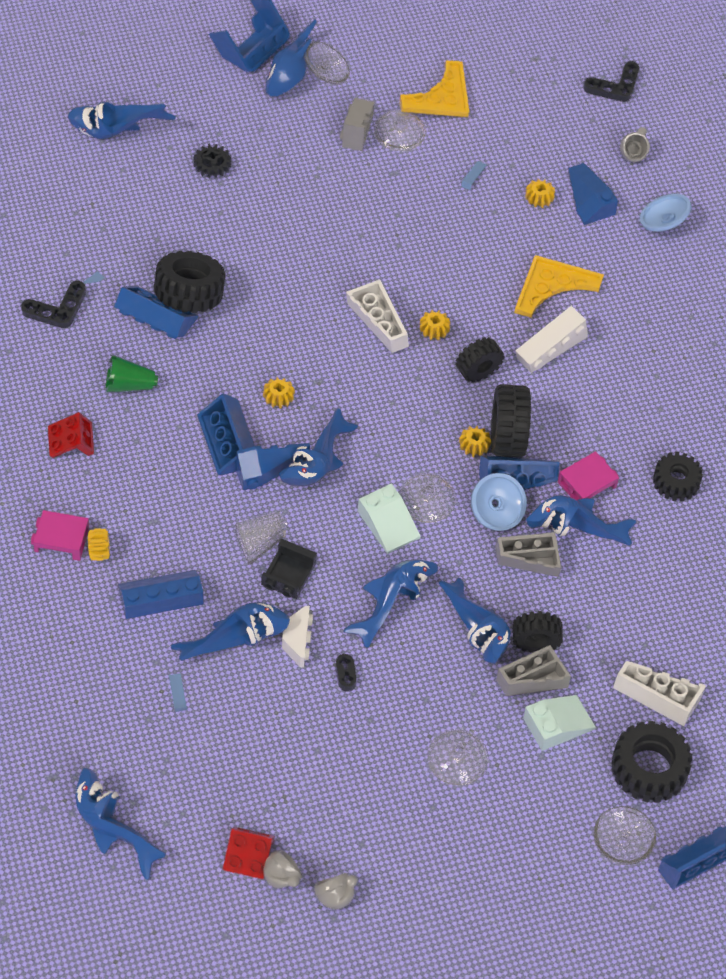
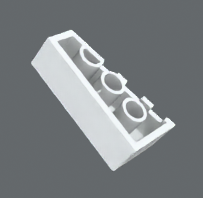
M381 280L346 292L350 308L391 353L409 347L408 334Z
M570 306L516 350L517 359L531 373L539 370L542 366L588 337L586 319Z
M626 661L617 675L613 688L684 726L701 700L706 685L700 683L695 685L689 683L690 680L684 678L679 680L669 677L670 674L656 673L652 671V668Z

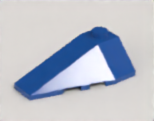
M585 163L569 167L568 173L576 204L575 209L583 224L586 225L616 215L618 200L611 189Z
M288 444L285 448L271 445L269 449L254 446L238 450L236 454V473L243 491L256 489L279 476L280 471L294 463L293 452L301 446L307 447L310 450V444ZM303 454L298 456L302 460L307 459V457H303Z
M481 456L479 477L481 480L485 476L495 473L507 474L516 479L525 491L526 489L558 481L560 462L501 456Z

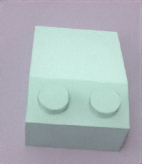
M392 483L359 498L358 513L387 554L420 539L421 536L402 497Z
M577 695L544 699L525 708L523 719L541 751L596 729Z

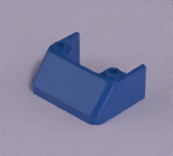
M250 0L257 11L251 20L255 32L239 47L236 46L227 30L210 32L208 34L222 58L245 72H253L259 68L290 37L289 29L272 0Z

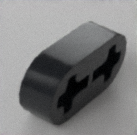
M340 654L336 659L338 685L341 690L349 692L356 687L357 678L354 660L349 654ZM342 661H346L347 669H344ZM345 676H348L350 684H346Z

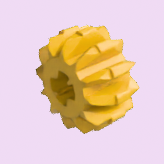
M537 179L536 182L531 180V183L526 187V200H528L529 204H534V207L540 206L543 208L544 205L549 207L555 198V187H552L551 182L546 183V179L544 181Z
M433 310L430 313L425 312L424 316L420 319V332H423L424 337L429 336L430 341L433 338H436L437 341L440 337L445 338L446 334L450 331V318H447L446 313L441 314L440 310L438 312Z
M276 377L275 381L270 379L268 383H265L263 397L266 404H271L272 408L278 406L281 409L282 405L288 407L289 402L293 401L295 389L292 387L291 381L286 382L285 378L279 380Z
M469 426L467 430L463 429L459 437L461 450H465L466 455L472 454V457L475 454L481 457L483 453L488 452L491 446L489 432H485V428L478 429V426L475 428Z
M95 528L88 532V549L91 560L103 561L110 557L109 534L106 529Z

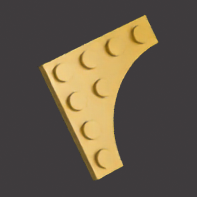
M446 60L441 82L432 87L429 92L424 94H401L399 98L401 112L468 117L469 106L463 62Z
M535 255L514 313L532 318L541 303L551 296L564 291L589 290L599 292L604 274Z

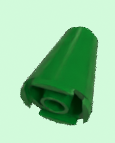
M111 355L109 363H112V366L107 370L106 392L152 390L153 386H157L158 376L155 375V371L121 357Z

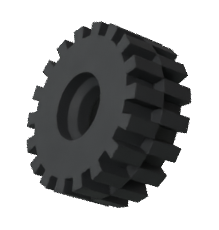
M483 337L482 340L477 339L475 343L471 342L468 348L465 347L463 352L458 354L459 358H456L455 365L467 382L475 383V381H481L482 378H488L489 374H494L493 371L500 368L499 365H502V360L505 357L494 339Z
M671 452L667 454V457L665 455L662 456L661 460L657 462L653 475L655 489H659L658 493L660 495L664 493V498L668 499L671 497L672 501L675 502L677 498L680 499V502L684 501L685 497L688 500L691 499L692 495L695 496L702 481L703 470L702 467H699L700 463L698 461L694 462L693 456L688 458L687 453L679 455V452H675V455H672ZM671 473H682L685 476V478L676 479L671 475Z
M531 611L529 614L523 613L522 617L517 616L516 620L514 619L513 644L524 652L529 650V653H533L551 645L553 650H556L563 643V625L560 617L557 618L555 614L551 615L550 612L544 614L542 611L534 613V611Z

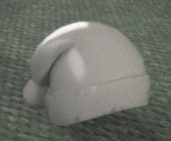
M640 127L637 132L627 134L621 141V153L629 162H639L646 158L649 152L650 144L645 136L647 133L645 127Z
M283 850L272 852L265 862L264 877L266 882L273 888L296 887L299 885V880L303 878L293 858Z
M343 873L336 877L319 881L314 886L315 896L327 908L342 909L351 903L354 897V886L358 880L354 875Z

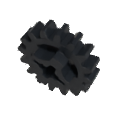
M208 144L207 148L201 146V150L197 149L196 154H194L196 172L201 171V176L207 174L208 178L211 175L217 178L218 174L224 176V172L228 173L229 168H231L229 150L224 151V146L218 148L217 144L214 147Z

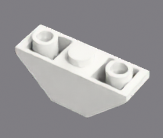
M310 606L303 607L289 617V625L283 631L282 649L299 667L303 668L305 660H309L310 648H306V643L311 641V631H308V626H312L313 614H309Z

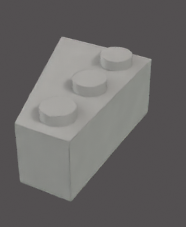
M354 98L353 103L349 104L348 115L345 117L344 126L340 134V140H343L342 147L363 151L374 115V101Z
M555 532L497 538L495 550L498 565L555 577L559 576L561 563Z
M551 645L499 668L496 681L506 696L568 688L571 676Z

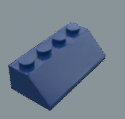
M137 285L121 287L114 305L115 308L119 309V313L126 316L131 315L139 323L145 324L146 322L151 325L150 328L156 331L162 330L166 332V336L173 339L184 337L199 316L189 311L186 313L182 312V310H174L170 306L167 307L163 302H160L155 294Z
M222 393L197 414L217 474L220 476L236 472V454L238 450L255 446L239 400Z
M196 570L118 584L126 619L204 604V592L200 576Z
M726 826L717 827L709 836L703 835L690 846L688 844L684 845L674 855L668 854L661 859L658 871L672 890L726 861Z

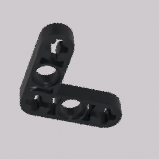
M635 61L626 62L619 83L588 77L584 81L583 90L591 95L628 102L632 97L638 77L639 64ZM624 80H631L632 83H625ZM604 88H610L612 91L607 92Z
M73 281L69 285L59 307L27 299L21 304L22 314L36 321L60 328H68L73 323L86 295L85 284L82 281ZM81 288V290L77 291L76 296H74L75 290ZM73 301L76 305L74 307H67L66 303ZM44 311H50L52 313L48 317L42 316V313Z

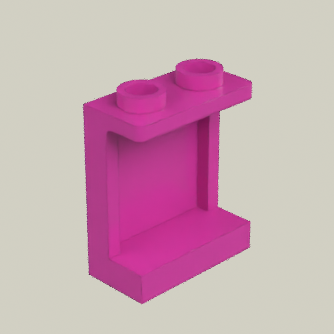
M595 451L560 471L558 483L571 498L579 500L591 498L610 486L615 489L619 477L617 472L608 466L606 460Z
M43 510L41 517H38L36 521L37 531L32 534L31 538L34 552L38 553L40 548L72 553V559L80 561L89 532V518Z

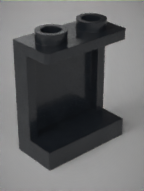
M281 539L274 559L266 573L263 572L261 575V585L268 590L280 592L285 597L297 599L316 565L317 553Z

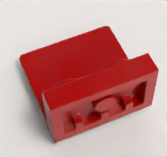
M80 412L48 426L50 457H57L75 448H78L87 456L94 454L92 422Z
M233 827L230 833L223 870L263 879L264 865L269 857L270 848L274 843L275 836Z

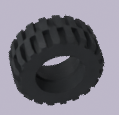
M192 251L172 252L162 257L157 263L154 292L160 302H163L167 307H172L174 310H182V312L186 313L187 311L197 313L198 311L206 312L221 302L226 273L222 265L209 255Z
M500 384L495 388L490 433L491 452L495 456L521 458L526 455L531 424V395L527 386Z
M642 721L638 722L636 727L631 725L619 736L611 761L612 774L616 776V783L618 785L622 784V790L625 793L630 792L632 794L631 797L635 799L639 797L644 802L653 800L655 803L661 802L662 798L664 800L671 799L672 795H677L681 788L685 786L692 766V753L690 752L689 743H684L686 738L681 733L678 735L676 733L677 729L674 727L668 728L666 727L667 724L662 722L655 724V721H649L648 724H645ZM646 750L657 752L668 761L670 768L660 773L648 772L635 762L633 755Z

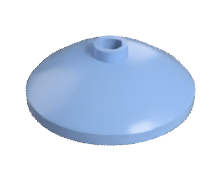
M669 194L659 197L642 210L640 222L649 231L662 232L673 229L686 220L691 212V202L688 197L682 194Z
M495 473L485 476L473 489L471 495L473 514L480 524L490 530L504 531L513 528L522 520L526 511L527 499L524 489L516 479L507 474ZM493 500L497 502L496 507L492 505Z

